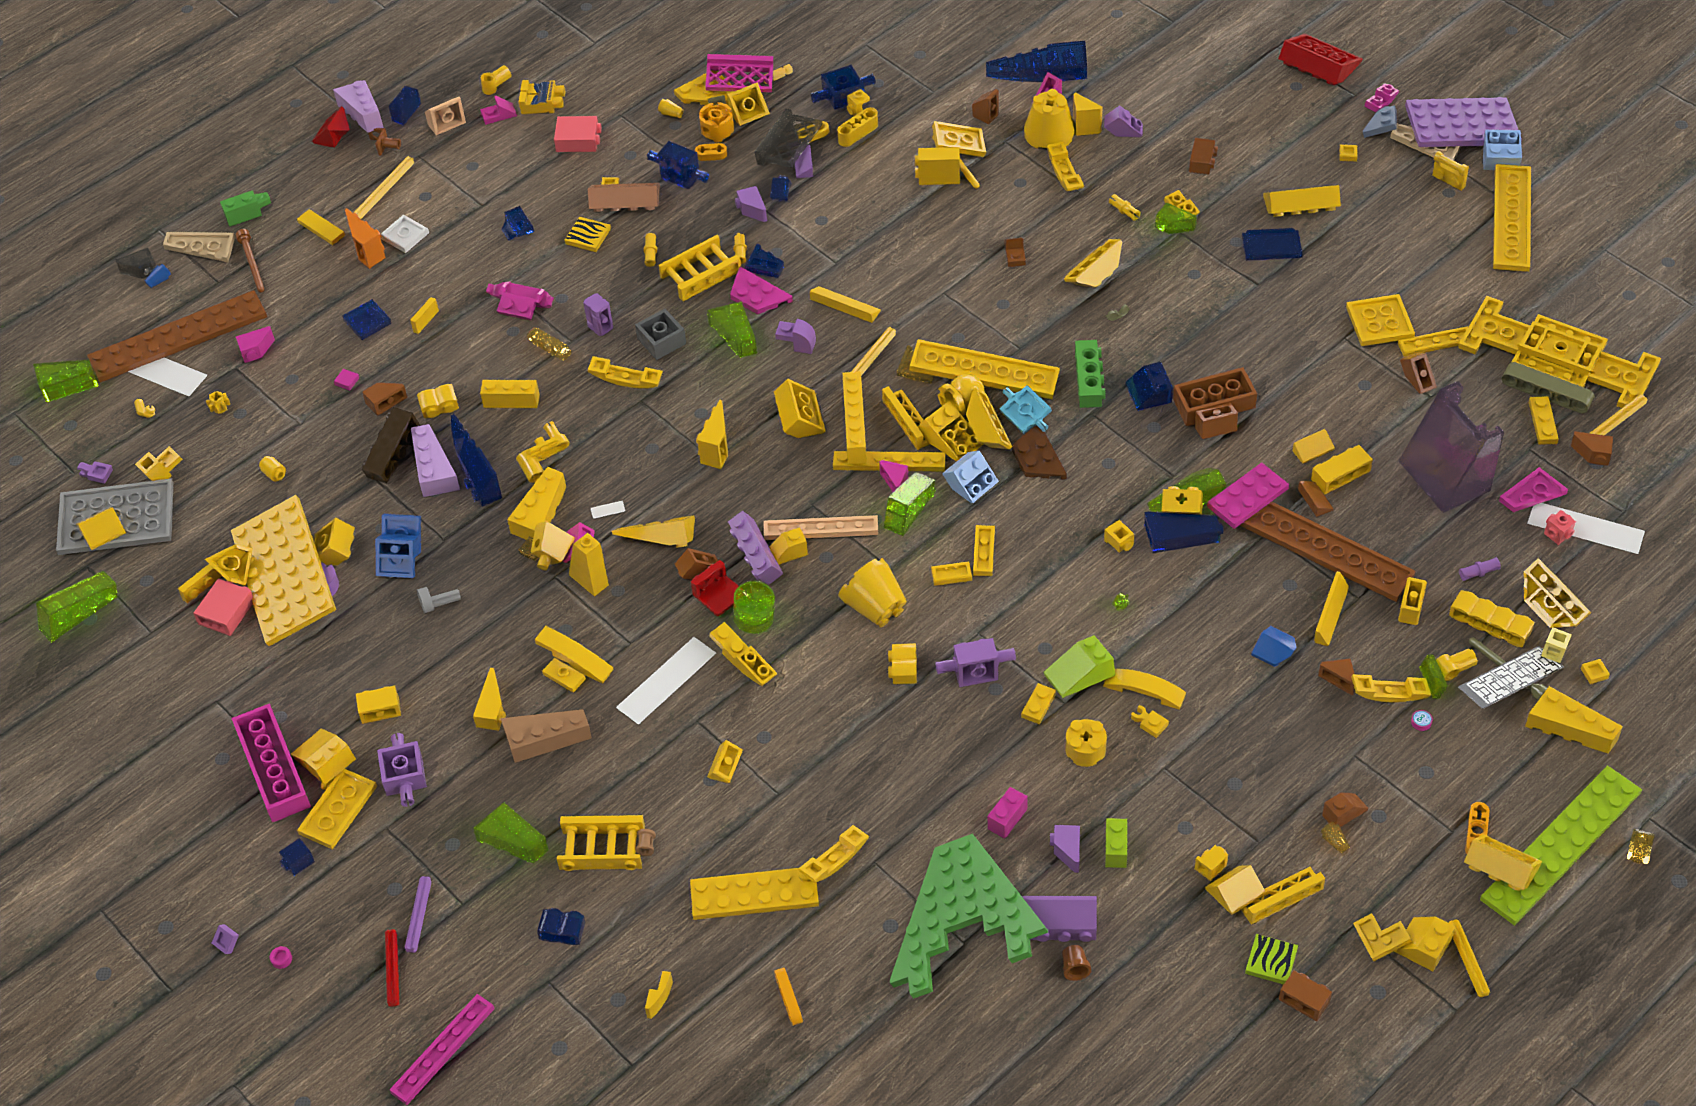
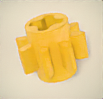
M218 391L209 395L210 400H206L210 412L214 411L218 414L227 411V405H230L226 393L222 394Z

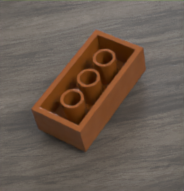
M1244 367L1174 385L1173 401L1185 425L1190 426L1195 424L1197 410L1231 403L1238 413L1256 408L1257 392Z

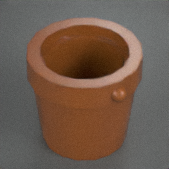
M1079 945L1066 947L1062 951L1065 978L1070 981H1078L1088 977L1091 973V965L1083 948Z

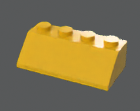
M1339 185L1263 193L1268 214H1273L1274 217L1284 216V212H1291V215L1301 214L1302 210H1308V213L1319 212L1318 209L1325 208V211H1334L1336 207L1341 206Z

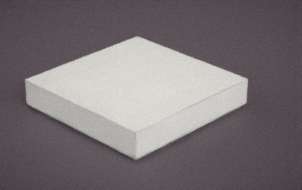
M402 215L381 233V239L406 253L429 234V230L409 217Z

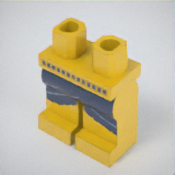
M522 80L518 101L521 114L547 113L548 111L549 113H554L555 108H563V97H565L564 85L556 86L555 81H550V83L546 81L542 83H529V80Z

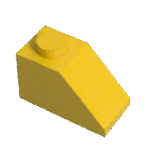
M800 527L783 532L769 546L778 565L808 555L807 541Z

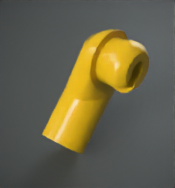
M142 399L135 400L134 404L139 416L151 418L155 415V408L153 406L149 408V405L145 407Z

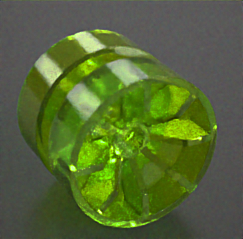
M759 581L743 583L736 589L734 593L733 619L739 629L747 633L756 634L766 631L772 625L775 606L773 590L767 584Z

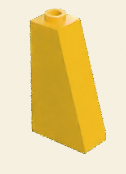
M587 533L573 544L569 576L595 597L609 584L601 543Z

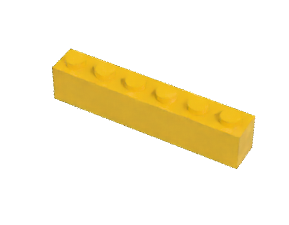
M861 372L843 373L848 464L867 463Z

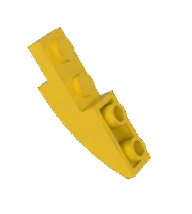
M725 622L710 632L709 637L722 649V654L737 669L757 684L763 686L777 675V672L752 646L748 647Z

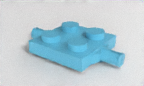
M1028 385L1016 393H1013L1008 387L1006 390H1003V394L1009 399L1000 408V411L1023 434L1036 425L1043 432L1048 429V425L1042 420L1052 411L1051 407Z

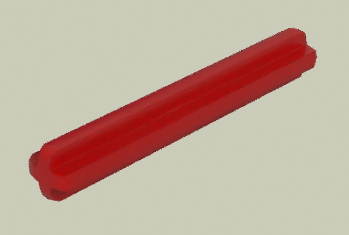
M395 929L386 930L385 932L386 987L389 1007L399 1005L398 944Z

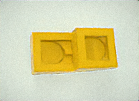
M662 971L658 990L649 989L645 1005L646 1015L649 1019H652L658 1013L670 993L673 984L671 972Z

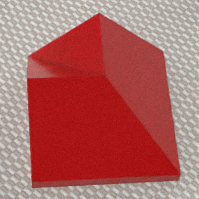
M342 106L326 119L311 142L318 145L336 147L342 136L350 130L345 109Z

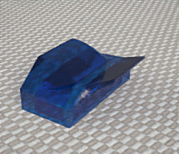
M520 206L504 212L505 222L501 230L508 241L534 232L533 225Z

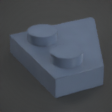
M1395 105L1383 107L1375 113L1363 130L1364 138L1397 129V110Z

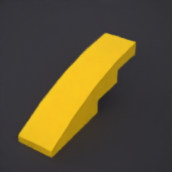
M545 626L535 638V643L552 651L554 657L569 663L571 668L602 684L614 670L610 664L599 656L548 626Z

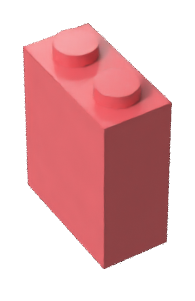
M597 116L557 117L554 136L556 152H596L597 145H600V135L598 134L601 133V123H598Z
M218 579L194 612L198 625L231 636L253 605L252 592L245 586L241 587L232 582Z

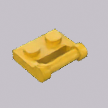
M1438 151L1433 159L1435 162L1432 176L1462 191L1466 186L1469 166L1461 165Z

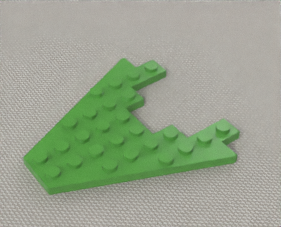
M973 834L935 847L890 978V984L893 988L909 983V992L913 999L933 992L930 957L949 951L947 933L983 921L984 932L987 936L1005 930L1008 959L1011 963L1032 957L1030 939L1048 933V929Z

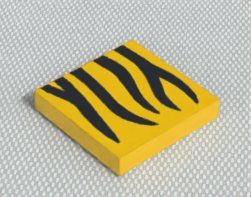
M579 217L565 238V244L597 252L611 230L610 224Z

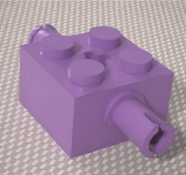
M993 638L980 639L974 642H963L954 645V657L952 660L935 662L937 674L955 671L959 687L998 680L999 663L1016 660L1014 648L996 651Z
M397 733L398 740L395 734L391 736L393 747L379 749L377 752L382 784L386 795L390 796L400 793L401 805L408 807L407 799L410 806L414 804L412 790L425 788L427 785L418 742L404 744V735Z

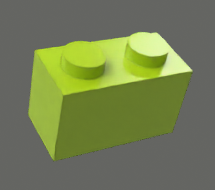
M1106 818L1105 867L1126 868L1127 819Z

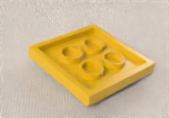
M1399 294L1351 301L1346 304L1361 346L1415 337V331Z

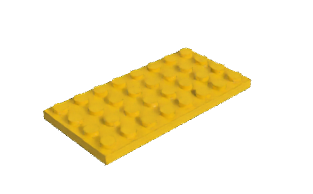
M297 495L231 530L235 544L253 549L247 585L252 592L253 605L265 643L268 646L277 643L336 610L300 499Z

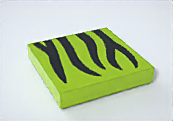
M1256 934L1245 974L1285 984L1291 975L1298 945Z

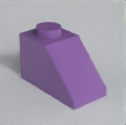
M757 187L738 190L735 204L737 209L740 208L742 215L766 222V208Z
M1055 825L1054 833H1050V846H1054V854L1073 872L1079 873L1080 826Z

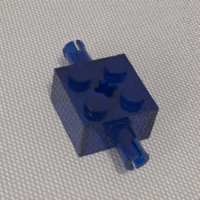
M848 65L821 74L822 90L810 93L813 103L827 99L834 110L848 106L847 95L859 89L865 92L864 87L876 84V80L873 74L860 78L853 66Z
M668 141L659 152L650 150L647 154V160L659 164L661 178L680 187L690 189L697 180L706 183L709 179V173L699 169L697 152Z

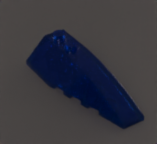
M1085 41L1048 44L1046 48L1039 50L1034 48L1031 49L1032 52L1025 54L1020 52L1016 53L1014 57L1008 58L1005 56L986 62V77L1002 80L1043 82L1047 72L1060 78L1062 81L1087 79Z
M451 414L452 437L459 465L465 477L463 481L467 489L471 488V494L475 502L479 501L481 506L484 507L502 498L497 474L480 447H476L474 439H471L468 431L464 430L462 423L455 414Z

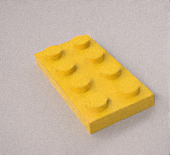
M344 769L334 778L297 829L298 834L333 850L377 788L376 782Z

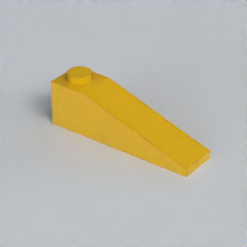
M693 515L673 518L664 521V523L656 521L645 526L639 524L612 530V535L665 545L676 544V548L688 546L687 543L693 540L695 517Z

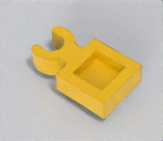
M1141 705L1137 708V711L1141 713L1140 715L1134 712L1131 713V719L1135 722H1141L1140 728L1155 738L1169 725L1167 719L1153 710L1148 714Z

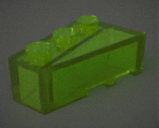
M90 360L33 364L39 388L45 402L99 386Z

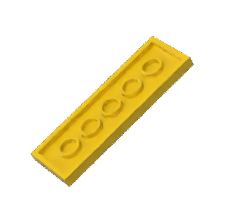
M799 868L690 879L693 920L819 907L817 882L814 883L799 872Z

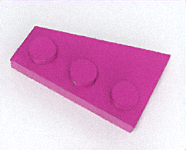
M1539 467L1502 494L1499 502L1512 512H1516L1566 495L1568 489Z

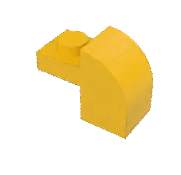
M169 446L157 458L148 452L135 465L151 481L169 479L172 476L169 472L183 459Z

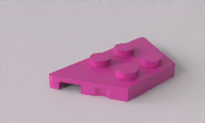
M739 267L730 293L731 300L757 315L766 312V310L777 308L779 303L785 301L791 303L793 301L792 295L748 270Z

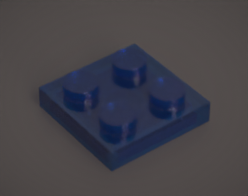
M373 299L342 315L343 321L361 340L392 324L391 319Z

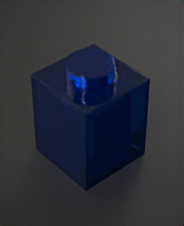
M300 838L279 851L282 859L279 861L285 871L290 870L294 876L315 862L311 851Z

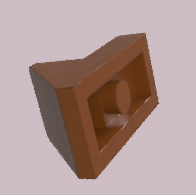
M1004 239L1008 267L1026 265L1024 239Z

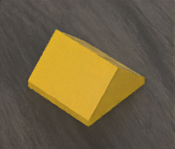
M758 83L727 94L728 106L731 108L733 118L739 126L770 114Z
M1075 92L1073 95V122L1076 136L1100 134L1102 132L1103 107Z
M109 507L76 523L91 550L126 534L113 507Z
M1251 865L1238 866L1205 887V890L1231 915L1265 895V890Z

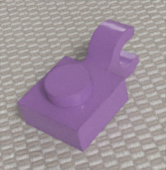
M95 461L93 465L80 462L77 467L78 470H81L80 476L104 484L113 471L111 465Z

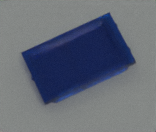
M1294 228L1247 230L1246 233H1242L1246 261L1303 257L1299 231Z

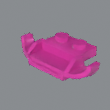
M502 282L496 285L488 283L486 289L488 294L500 299L497 308L499 314L526 320H532L535 307L551 308L554 297L550 296L542 288L538 289L511 282Z

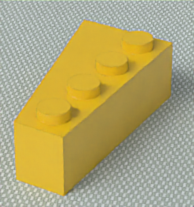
M550 467L545 469L507 519L511 534L533 542L536 524L545 521L551 523L556 514L555 510L559 506L566 489L565 478L562 472Z
M1550 686L1529 712L1525 727L1533 729V727L1543 730L1542 733L1548 735L1553 733L1562 736L1564 740L1570 742L1571 740L1581 742L1583 746L1609 754L1618 741L1623 727Z

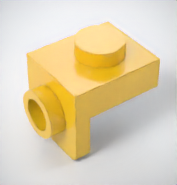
M862 89L847 95V110L849 114L857 115L863 111L862 104L870 101V97Z

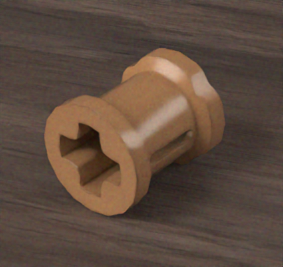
M641 829L637 832L639 841L636 853L641 856H651L654 853L653 840L656 837V833L650 829Z

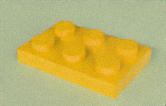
M934 121L932 129L936 148L959 147V154L985 156L986 148L981 128Z

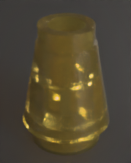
M1333 821L1321 829L1322 838L1339 851L1340 854L1349 849L1350 845L1339 824L1336 825Z

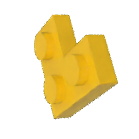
M1371 913L1353 923L1373 961L1412 942L1401 921L1381 930L1374 915Z

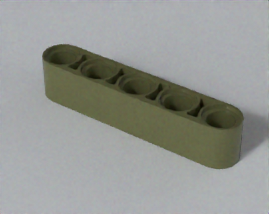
M1516 362L1509 363L1501 377L1502 382L1509 387L1536 397L1548 396L1550 402L1578 413H1586L1595 398L1594 393L1589 389Z

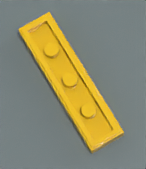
M1468 326L1398 340V346L1404 357L1414 353H1426L1459 346Z

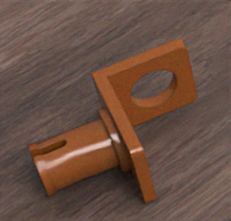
M374 128V131L368 132L370 140H377L375 145L380 156L385 148L400 149L399 147H401V140L399 138H388L385 128ZM372 132H378L380 134L379 137L374 136Z

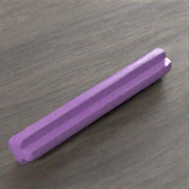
M422 876L419 879L405 944L407 952L415 953L418 948L431 887V879L428 876Z

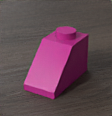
M270 326L236 336L245 363L262 358L275 341Z

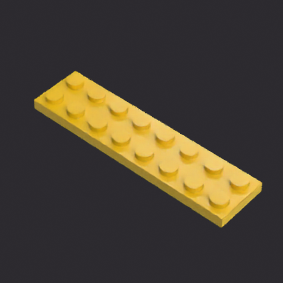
M1496 164L1494 179L1493 269L1529 272L1531 167Z
M918 339L909 370L949 379H955L963 374H971L979 378L984 386L1006 390L1008 387L1013 392H1019L1028 385L1039 397L1053 399L1060 368Z

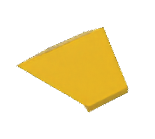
M235 544L205 560L228 582L246 586L253 549Z

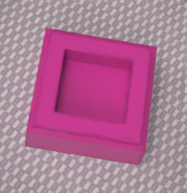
M343 369L334 380V384L351 390L359 380V374Z

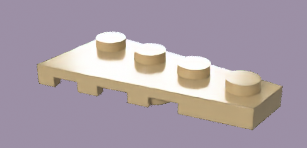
M1398 123L1397 129L1392 130L1390 137L1433 158L1440 151L1445 157L1454 161L1461 146L1418 147L1412 127Z
M167 232L163 246L166 250L229 262L235 235L234 233Z

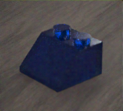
M1162 362L1144 365L1125 382L1137 411L1172 403L1173 386Z

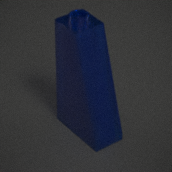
M1144 512V527L1152 553L1219 543L1221 534L1224 533L1222 523H1219L1217 516Z

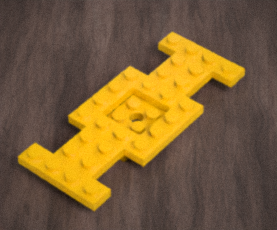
M1486 296L1458 347L1464 351L1476 354L1481 344L1485 343L1515 354L1512 362L1525 365L1578 386L1584 387L1586 382L1590 381L1620 392L1622 394L1617 402V407L1623 408L1638 395H1644L1661 361L1660 357L1643 352L1637 364L1605 353L1603 350L1607 345V338L1539 314L1535 321H1532L1531 325L1502 316L1499 312L1504 302ZM1557 347H1563L1564 350H1559Z

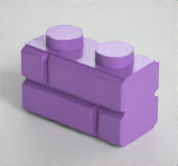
M598 293L584 300L588 327L598 336H603L612 330L613 323L609 302L602 299Z

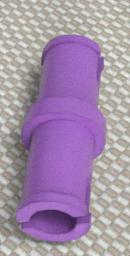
M1497 557L1484 562L1478 561L1475 562V565L1459 569V575L1463 581L1476 576L1482 577L1485 573L1500 570L1501 565Z

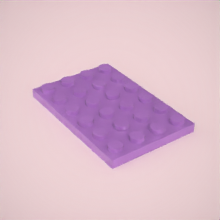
M1503 97L1406 100L1405 103L1418 147L1484 146L1485 130H1518L1508 100Z

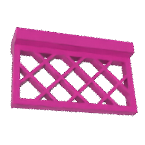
M707 54L706 90L737 91L747 87L743 85L746 81H749L751 85L754 83L759 85L765 81L769 87L759 85L761 92L772 93L773 56ZM727 71H735V73L731 75ZM724 74L725 76H727V78L721 80L719 76ZM741 75L744 78L738 81L735 77ZM757 75L760 79L754 81L752 77ZM713 80L718 82L716 85H709ZM731 80L735 83L734 85L726 84Z

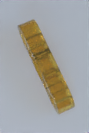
M533 327L527 333L531 343L563 361L572 354L571 349L565 343L536 327Z

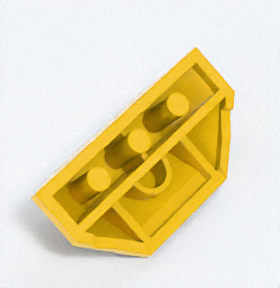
M1121 239L1107 240L1104 245L1097 248L1065 276V282L1093 288L1101 285L1102 281L1106 277L1111 276L1113 271L1118 268L1122 247Z
M974 388L966 416L969 421V427L975 433L976 441L990 448L1011 449L1012 444L987 394Z
M1539 558L1524 571V601L1550 628L1576 627L1591 614L1589 609Z

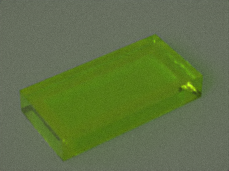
M1428 654L1419 668L1423 677L1427 680L1433 699H1440L1448 685L1434 655Z

